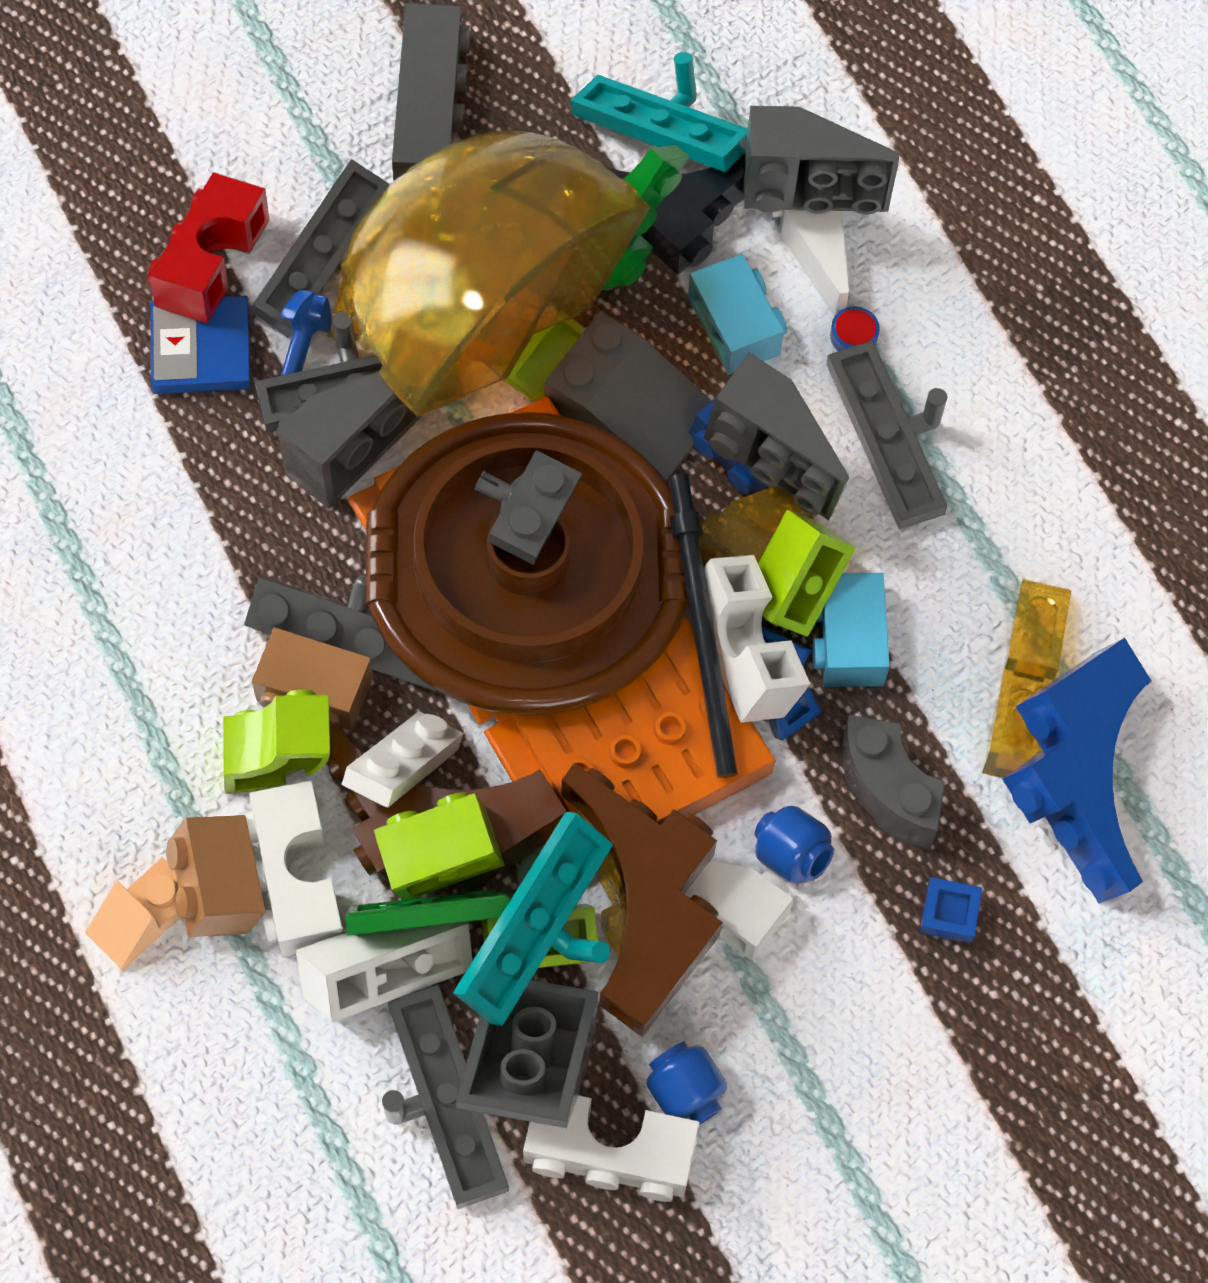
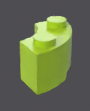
M306 689L293 690L286 695L275 696L272 703L261 710H243L231 716H223V775L225 793L250 792L286 785V775L304 769L305 775L311 776L322 769L329 760V695H317L316 692Z

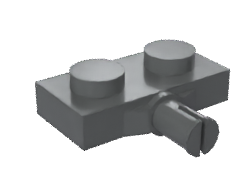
M537 450L524 473L515 479L512 484L484 470L474 490L501 503L500 515L489 533L487 542L534 565L576 490L582 473Z

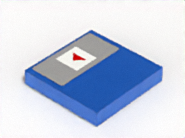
M248 296L223 297L208 324L155 307L154 300L150 301L151 388L153 394L251 389Z

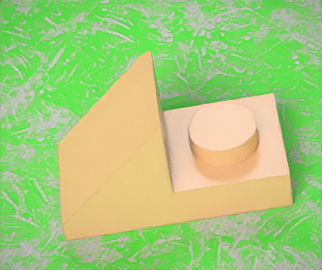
M162 857L128 889L119 881L116 882L87 928L86 935L122 971L180 918L176 910L178 884L175 870H171L167 861Z

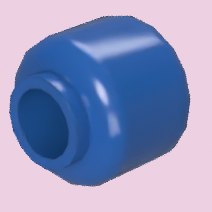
M785 806L776 813L773 811L768 812L758 822L754 832L757 838L755 845L757 859L765 867L791 884L802 883L805 880L814 881L820 877L829 866L834 855V848L831 845L832 836L827 826L797 806Z
M685 1041L659 1055L649 1064L653 1072L648 1076L646 1084L664 1114L698 1121L700 1125L722 1110L717 1100L725 1094L727 1082L703 1046L695 1045L688 1047Z

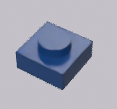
M930 877L919 933L972 943L975 937L982 887Z

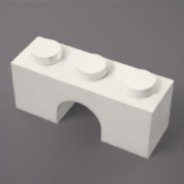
M754 555L710 559L704 567L721 675L740 723L784 718L810 686V682L792 641L765 643L761 627L762 614L766 605L772 599V595Z
M312 780L249 793L253 811L245 812L243 815H246L251 843L259 842L262 860L255 861L261 892L268 891L272 909L265 910L266 913L263 915L268 943L278 941L282 956L287 957L296 955L297 949L342 934L343 929L332 878L316 882H304L296 879L289 873L292 861L301 852L326 846Z
M578 1095L567 1128L534 1122L529 1123L523 1149L524 1163L533 1165L532 1171L537 1174L552 1178H564L565 1172L587 1176V1184L607 1190H617L619 1184L641 1188V1196L662 1202H671L673 1195L684 1198L699 1127L698 1121L645 1110L642 1128L637 1138L623 1147H608L599 1143L592 1136L588 1127L592 1098Z

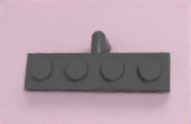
M351 159L253 303L250 312L291 338L293 333L292 323L289 319L281 318L280 315L285 305L296 292L306 290L314 292L315 295H320L336 269L358 283L368 282L381 259L380 252L374 247H367L362 251L357 260L348 254V251L388 193L391 184Z
M338 312L333 317L336 347L341 363L255 381L266 433L277 431L283 415L294 406L300 407L311 395L414 358H418L425 363L427 397L458 391V381L446 340L359 358L355 342L353 319L347 312Z
M873 341L829 354L826 365L899 530L945 515L948 506L916 435L936 429L940 425L948 399L947 393L941 388L931 389L927 396L924 411L907 417Z
M366 574L359 576L355 580L348 604L265 576L258 578L244 626L270 635L275 627L371 658L372 670L434 691L437 690L414 674L395 655L382 637L371 612H368L365 606Z
M439 984L387 1002L418 1095L404 1099L399 1091L390 1090L386 1092L382 1098L386 1120L390 1124L399 1125L422 1116L426 1117L457 1210L509 1192V1185L484 1114L456 1108V1099L466 1062Z

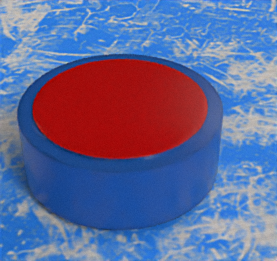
M856 306L844 308L833 318L830 330L831 343L837 351L873 341L876 346L880 331L879 322L876 316L865 308Z

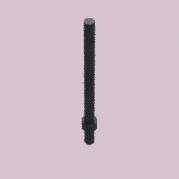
M675 474L668 478L674 515L670 516V525L673 539L679 542L717 778L733 777L738 775L699 542V536L703 534L701 517L699 512L694 511L688 474Z

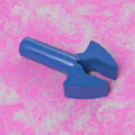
M299 290L282 310L280 317L291 321L293 333L281 376L303 371L312 336L317 331L330 333L331 310L327 297L315 295L311 291Z

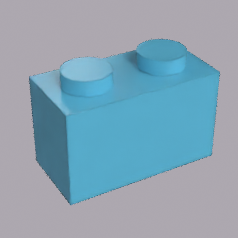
M743 253L692 272L689 278L688 299L728 375L736 371L749 352L762 361L779 356L781 354L783 336L787 333L786 322L778 307L771 308L765 296L766 286L761 273L757 268H750Z
M842 573L816 621L820 622V638L813 639V668L822 669L823 687L884 686L890 667L884 573Z

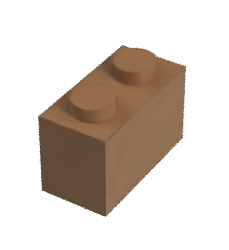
M274 627L251 682L256 701H259L263 708L271 704L275 696H283L293 690L306 689L316 692L317 695H329V726L337 722L342 728L353 731L373 680V670L370 657Z
M246 815L185 818L167 842L166 857L169 868L175 870L178 884L176 910L178 916L181 919H185L188 938L249 933L266 911Z

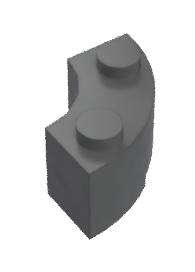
M849 715L842 739V764L852 795H856L862 806L873 817L872 822L880 829L903 843L930 851L938 831L945 781L926 775L910 761L901 743V725L899 723Z

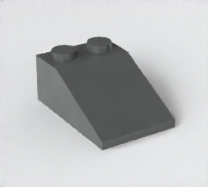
M601 311L544 382V397H550L561 416L587 422L622 439L641 453L659 471L667 483L669 482L668 478L675 474L695 447L689 431L696 415L712 402L709 397L641 335Z
M414 358L311 395L300 407L294 406L290 408L281 418L277 428L285 474L327 509H330L429 410L425 363L418 358Z
M530 980L503 1026L490 1024L480 1016L457 1095L456 1108L567 1128L586 1075L594 1042L599 992Z

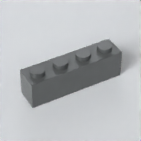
M405 3L392 152L394 188L451 190L452 172L461 171L462 145L454 143L455 132L464 131L465 105L457 103L458 92H467L468 65L460 64L461 53H470L471 38L470 25H462L461 6Z

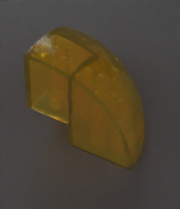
M515 130L492 131L473 135L441 148L413 165L393 181L366 211L351 236L341 263V274L345 275L346 287L342 291L348 318L356 319L361 328L358 341L362 349L373 350L383 365L379 371L380 376L398 398L419 417L507 379L533 334L590 311L651 207L637 195L636 189L630 183L619 179L596 159L560 140L537 133Z

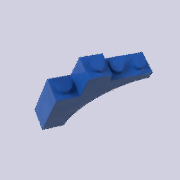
M1125 638L1093 653L1015 706L1025 721L1028 731L1035 737L1043 751L1002 778L1012 794L1014 803L1023 812L1029 824L1044 817L1047 819L1056 839L1068 853L1081 874L1083 883L1092 892L1098 904L1131 892L1143 883L1127 850L1118 823L1113 793V760L1116 741L1124 717L1137 695L1152 681Z

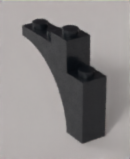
M561 141L526 168V186L554 198L585 201L614 187L630 172L616 170L589 160L568 148ZM745 153L726 172L710 167L691 173H683L678 186L663 198L655 210L657 217L653 225L645 233L641 234L653 246L651 251L675 274L679 275L690 265L697 266L709 256L713 248L714 226L722 224L730 216L734 206L744 199Z

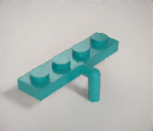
M680 52L674 56L678 93L670 100L599 74L570 100L573 116L656 147L677 145L690 157L689 159L726 172L745 153L747 128L689 108L697 99L693 57L688 52Z
M565 812L453 994L490 1024L503 1026L551 946L570 960L594 963L606 962L610 956V947L606 942L575 938L563 926L609 853L613 843L578 813Z

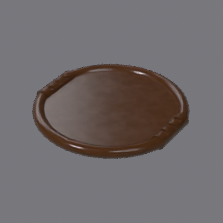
M517 412L486 416L462 423L437 435L414 451L394 471L383 486L372 510L367 513L365 606L370 610L373 620L384 640L395 655L414 674L441 693L464 704L488 711L514 715L554 714L594 704L625 688L653 665L674 638L686 610L689 608L679 542L673 539L670 525V516L674 515L669 484L659 471L628 443L606 430L577 419L549 413ZM537 450L582 473V476L570 501L533 565L487 542L489 533L500 515L501 503L478 491L476 492L474 488L484 470L512 484L515 479L524 473Z

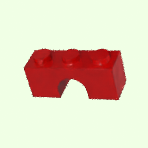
M215 172L212 173L204 188H199L195 192L190 210L182 223L178 222L173 227L169 244L161 257H156L149 267L147 281L151 285L155 307L208 324L229 289L224 257L211 253L221 249H234L250 254L270 221L265 188Z

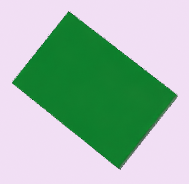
M498 888L469 893L413 898L405 902L403 900L352 905L348 908L345 916L347 936L500 918L509 903V896L506 890Z

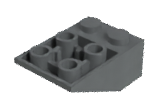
M750 106L744 155V209H758L768 213L780 210H807L815 214L828 211H855L863 215L888 212L899 163V152L801 107Z
M749 352L715 398L703 439L709 442L712 450L719 456L728 460L735 459L751 469L753 476L762 484L772 488L777 486L792 496L796 505L803 511L811 515L819 514L829 521L850 477L794 382Z

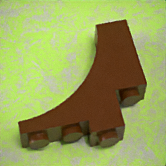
M336 722L329 726L330 756L326 765L338 780L345 775L347 766L362 756L363 753ZM540 769L531 775L510 783L474 790H449L416 784L388 808L355 791L346 795L353 810L362 821V823L352 829L361 844L353 850L370 876L378 872L390 884L374 830L386 826V821L396 814L406 811H416L419 814L437 807V802L448 795L461 792L467 793V795L475 793L487 809L504 866L460 881L459 883L468 893L544 846L567 810Z
M574 763L562 778L561 796L575 806L596 830L613 843L609 853L613 858L620 877L625 902L626 925L623 945L616 966L607 984L600 992L599 1006L643 1038L720 936L723 922L717 919L718 911L700 896L693 895L689 898L684 895L713 858L717 840L712 837V829L703 820L692 814L684 817L675 809L672 810L662 825L656 822L658 819L656 814L648 806L636 799H632L629 803L613 791L615 786L601 772L593 768L586 772Z

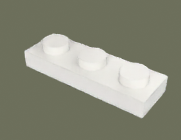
M419 711L347 766L342 785L388 808L458 751L463 733L448 726L442 718Z

